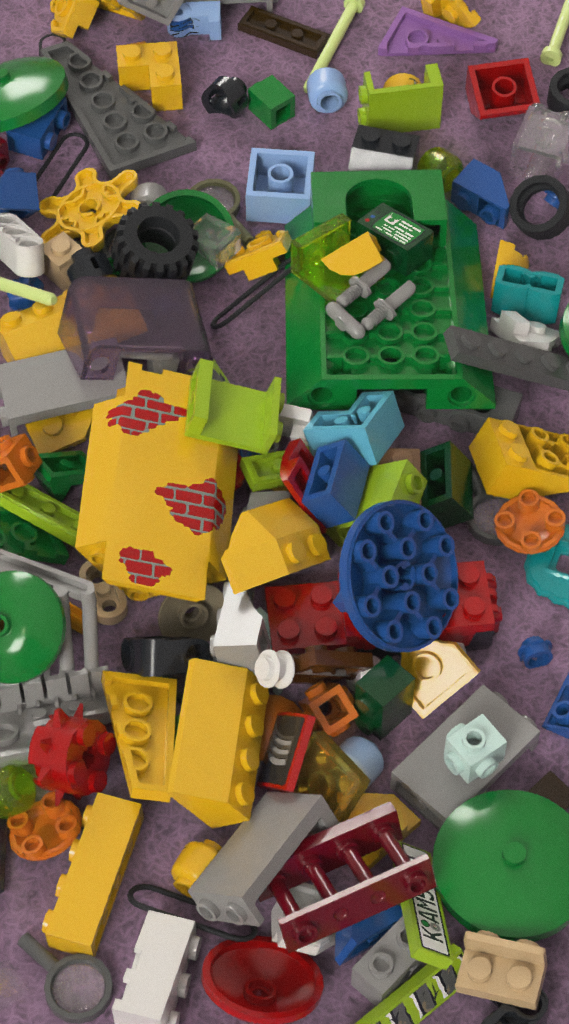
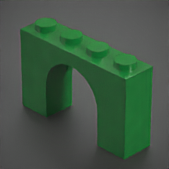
M441 169L311 172L310 201L313 248H340L347 244V217L349 214L360 207L380 205L381 203L400 210L407 217L434 231L433 246H446L448 218Z

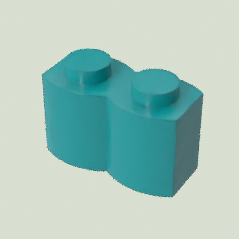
M500 265L495 280L491 311L499 315L501 310L516 311L530 321L554 324L556 323L565 278L550 272H531L520 266Z

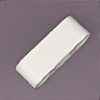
M0 213V260L20 277L33 278L41 276L45 272L43 239L18 216L12 213Z

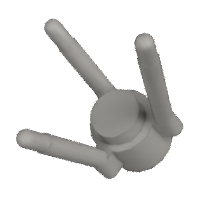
M119 349L111 351V356L147 360L148 372L161 374L163 369L180 372L179 355L175 350L147 352Z

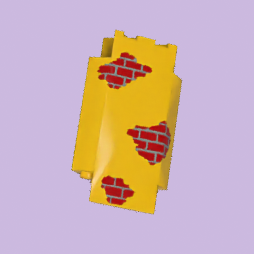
M129 361L126 386L117 389L116 398L94 404L75 549L102 573V579L107 584L117 586L131 600L145 601L151 597L164 595L193 602L202 601L206 597L207 583L212 584L227 580V574L221 558L224 551L229 548L231 538L238 448L184 436L191 375L163 369L161 374L142 370L143 364Z

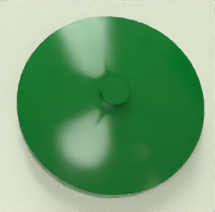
M23 57L0 63V133L16 129L37 120L61 102L68 91L69 81L64 67L58 61L46 57Z
M507 789L477 795L462 803L447 817L437 834L434 844L432 869L437 886L436 890L443 905L461 925L475 933L485 930L493 932L506 940L516 942L519 939H527L536 942L558 933L569 924V814L563 808L540 795L521 790Z

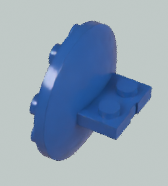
M383 501L369 507L354 521L344 540L339 562L340 591L332 603L340 612L348 613L355 628L368 642L382 650L389 652H412L425 648L441 635L454 609L459 604L458 567L453 538L447 534L439 520L428 509L412 501Z

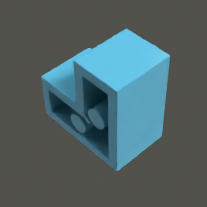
M394 391L362 392L349 410L318 411L304 428L303 432L313 457H315L317 448L346 439L370 466L378 464L405 426Z

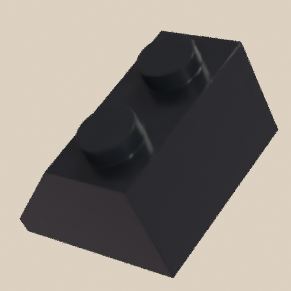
M358 125L347 171L416 170L419 158L420 136Z

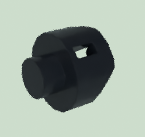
M219 76L203 92L201 97L202 104L209 114L222 113L236 119L248 106L247 86L237 77Z
M86 247L76 251L71 256L73 264L67 270V276L73 287H82L87 285L85 280L92 283L95 279L112 275L114 268L107 254L101 252L93 253L90 247Z

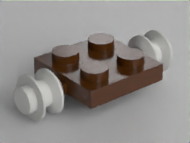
M313 645L306 647L304 654H290L285 650L275 652L274 650L267 649L259 655L254 670L258 682L264 688L275 686L279 689H284L290 684L314 685L322 680L326 684L346 678L349 688L355 691L356 682L379 663L380 659L373 656L372 653L356 652V647L352 646L328 650L327 645Z

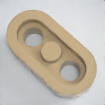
M87 561L81 566L79 577L92 582L94 578H102V573L92 563ZM104 580L94 583L97 600V622L103 625L118 624L126 617L128 612L127 598L124 591L115 585L107 584ZM107 606H114L116 608L110 612L104 611V608Z

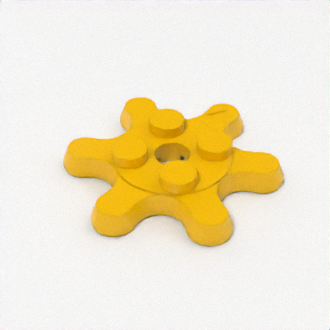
M85 168L76 174V187L71 193L63 197L49 196L44 198L39 203V212L46 218L56 219V222L42 233L43 243L45 244L64 231L72 239L81 238V244L84 248L90 247L93 253L100 251L105 245V232L113 225L118 224L123 214L126 215L130 208L135 207L138 209L139 204H141L137 200L124 199L138 186V175L134 170L122 171L112 180L101 182L98 181V174L94 168Z

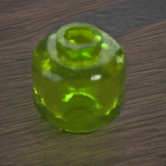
M433 147L422 155L418 162L417 170L441 169L444 193L452 190V181L461 173L464 166L461 159L447 149Z
M8 764L0 768V818L8 819L30 809L35 802L37 792L36 784L33 781L34 778L24 767L18 764Z

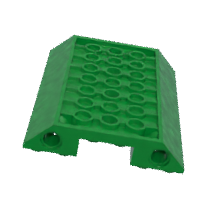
M445 200L448 218L446 246H433L432 258L407 277L391 268L386 275L370 287L372 292L367 298L359 296L344 308L361 324L362 319L375 309L373 303L378 298L385 300L408 280H411L416 286L414 294L395 309L397 316L393 320L389 321L385 318L371 330H365L366 333L362 339H354L346 331L338 329L334 320L327 315L325 310L329 302H336V298L350 287L349 279L353 277L350 275H339L328 269L321 260L339 248H313L311 205L285 225V231H288L292 243L288 252L285 253V260L294 255H300L302 260L298 267L285 277L286 404L311 410H349L356 401L357 389H424L426 409H495L496 401L492 371L451 361L443 335L451 325L488 335L477 224L448 200ZM379 205L363 206L349 214L347 217V243L356 239V221ZM296 260L287 264L285 266V270H287L291 265H293ZM363 272V273H360V274H357V275H354V276H357V277L360 278V277H361L363 274H365L366 272ZM386 358H394V359H397V361H396V362H387V361H385L384 359H386Z

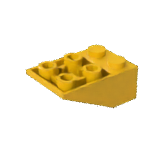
M487 418L469 446L486 494L512 499L526 489L535 490L541 496L569 492L568 434L549 432L539 427H528L516 424L510 420Z

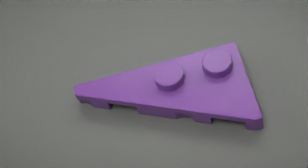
M402 6L378 46V55L414 56L494 53L498 47V39Z

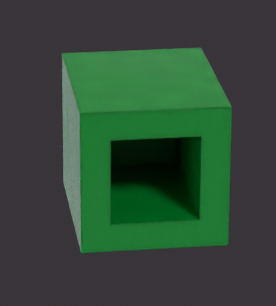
M273 75L248 88V109L271 130L295 116V95Z

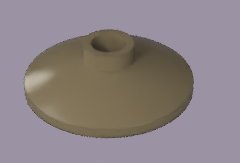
M207 583L206 597L202 601L193 602L166 596L158 612V626L162 635L171 637L188 636L210 641L211 635H215L217 630V610L222 608L224 602L222 591L216 586ZM195 607L191 613H185L189 608Z

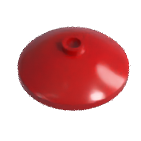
M256 936L247 942L225 940L219 943L205 957L201 973L202 984L209 998L227 1014L251 1024H287L300 1020L309 1015L318 1006L324 988L322 972L308 954L297 951L288 953L287 949L278 947L276 942H272V937Z

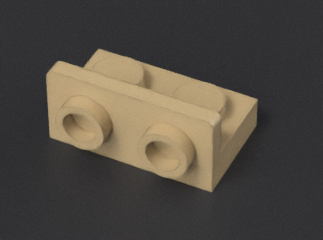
M480 930L477 933L466 931L463 939L465 950L455 983L456 992L537 1010L548 966L546 949L527 939H519L515 942L502 939L490 931Z

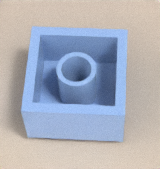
M251 148L245 195L246 221L287 224L311 205L310 182L311 172H315V152Z

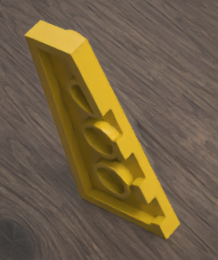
M103 670L101 683L130 797L170 803L171 796L167 794L174 753L177 679L144 677L138 674Z

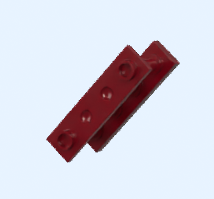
M391 801L305 838L259 896V902L274 896L285 914V917L278 919V923L288 953L437 887L431 861L427 853L410 860L398 841L403 839L397 810ZM383 848L396 867L374 876L362 857ZM347 864L359 884L337 893L326 873ZM311 880L323 900L300 909L289 889Z

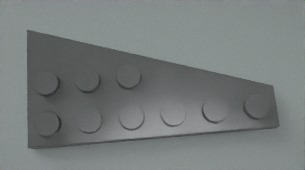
M65 41L40 49L41 57L54 59L64 67L69 81L68 91L64 96L66 97L67 105L110 180L122 171H138L197 150V144L190 136H183L178 132L175 124L170 120L168 122L164 121L156 114V109L125 85L120 86L117 84L109 72L98 69L92 64V59L71 42Z

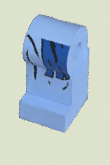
M220 1L182 3L170 25L167 26L168 33L176 38L209 34L210 40H222Z

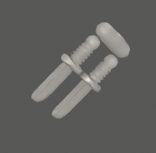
M384 258L385 261L369 269L360 278L357 276L350 278V287L336 298V302L331 301L326 305V313L334 320L337 328L341 331H346L354 339H362L365 336V330H371L385 318L389 321L393 320L397 316L395 309L410 298L416 290L415 284L408 280L385 300L378 298L373 303L375 309L362 319L361 324L344 309L359 296L367 298L372 294L370 287L386 275L391 268V263L386 258Z

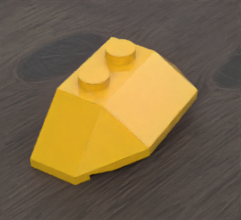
M286 498L242 512L231 535L229 548L224 551L221 561L235 595L318 565L331 558L327 550L326 540L322 536L318 524L290 498Z

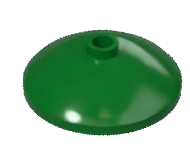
M190 189L168 192L153 201L160 202V206L164 207L167 204L174 206L173 210L176 212L179 210L183 211L185 219H191L194 223L193 229L198 231L199 237L197 241L199 242V248L190 275L187 276L183 284L207 280L221 271L225 262L231 257L235 245L234 224L223 204L207 193ZM152 242L141 243L152 252H168L159 244Z
M16 570L0 572V620L2 619L5 624L3 631L0 632V683H24L42 675L57 659L65 640V612L55 590L39 576Z

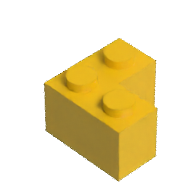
M177 41L116 45L120 86L125 85L131 91L150 90L152 107L156 111L183 109Z

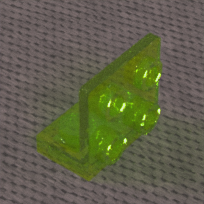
M340 213L291 241V273L329 302H336V298L350 287L349 279L353 276L339 275L328 269L321 259L350 242L351 219L345 214ZM363 272V273H360V274H357V275H354V276H357V277L360 278V277H361L363 274H365L366 272Z

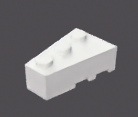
M151 910L148 911L134 948L136 955L132 968H127L123 977V982L127 983L122 1000L115 998L112 1006L114 1024H179L180 1012L175 1011L179 997L186 998L191 974L186 973L189 960H197L202 937L196 934V923L194 920Z

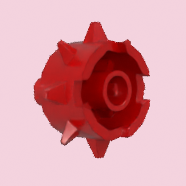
M83 703L79 704L74 716H67L61 708H57L54 714L49 715L50 720L45 726L36 727L30 741L28 764L35 765L37 778L33 779L34 783L43 790L55 791L56 807L59 806L64 793L72 794L78 800H81L83 796H89L93 792L101 793L106 788L108 781L106 773L110 764V756L116 748L115 735L112 732H107L106 727L99 720L83 718Z

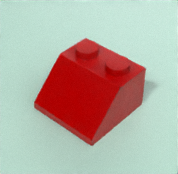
M529 58L468 66L465 90L471 113L479 120L541 111V104Z

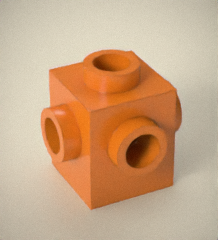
M25 433L14 437L9 435L0 437V493L29 484L35 478L34 473L43 463L37 449L32 445Z
M323 680L309 687L304 692L307 697L298 702L303 710L301 714L316 717L312 733L316 731L324 736H338L351 726L349 722L359 716L353 706L355 700L346 686H341L339 683L328 682L325 684ZM327 702L329 709L323 715L319 706Z

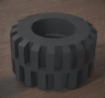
M146 202L141 203L138 209L135 207L130 208L127 214H123L119 221L112 245L111 259L114 260L113 267L115 271H121L119 277L123 281H131L130 286L135 289L139 286L144 288L143 292L150 293L151 289L156 290L157 294L164 293L166 288L172 291L177 288L178 283L182 285L186 281L187 276L190 275L199 248V242L197 241L199 234L197 230L193 229V221L185 219L183 211H174V206L167 204L164 207L160 206V202H152V206H148ZM141 243H156L163 246L168 252H152Z

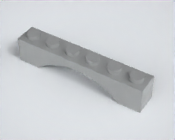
M289 490L251 492L248 505L243 508L242 512L286 498H290L293 502L295 500ZM230 582L224 583V602L222 608L217 610L216 634L210 637V653L212 657H216L218 663L255 671V663L259 655L264 650L270 649L271 642L263 617L253 607L256 587L234 595Z

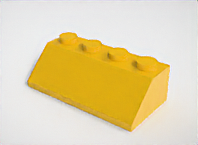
M112 274L95 279L92 283L85 286L72 287L65 290L62 295L57 296V303L55 305L48 306L35 302L32 307L22 311H12L4 314L0 319V349L4 359L7 362H12L116 338V342L119 344L146 333L147 329L126 285Z
M193 658L189 659L167 794L212 829L250 821L252 804L255 799L254 790L257 769L260 763L259 754L264 733L266 704L269 699V688L261 686L256 675L247 668Z

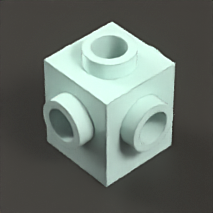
M481 714L468 724L460 723L449 731L445 742L444 762L454 775L459 774L469 784L478 777L481 779L488 777L496 770L499 765L498 763L504 760L507 741L484 714Z

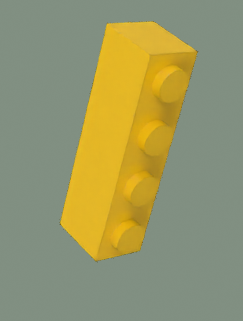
M97 792L93 805L88 804L82 817L83 833L80 839L73 841L70 848V868L67 874H61L56 886L55 896L58 897L55 908L54 910L48 909L44 917L42 932L46 935L49 948L70 954L79 953L95 957L144 821L142 804Z

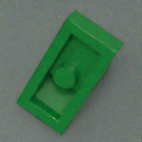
M82 450L39 454L43 463L35 472L36 478L43 489L52 498L61 503L71 485H81L84 482L87 455Z

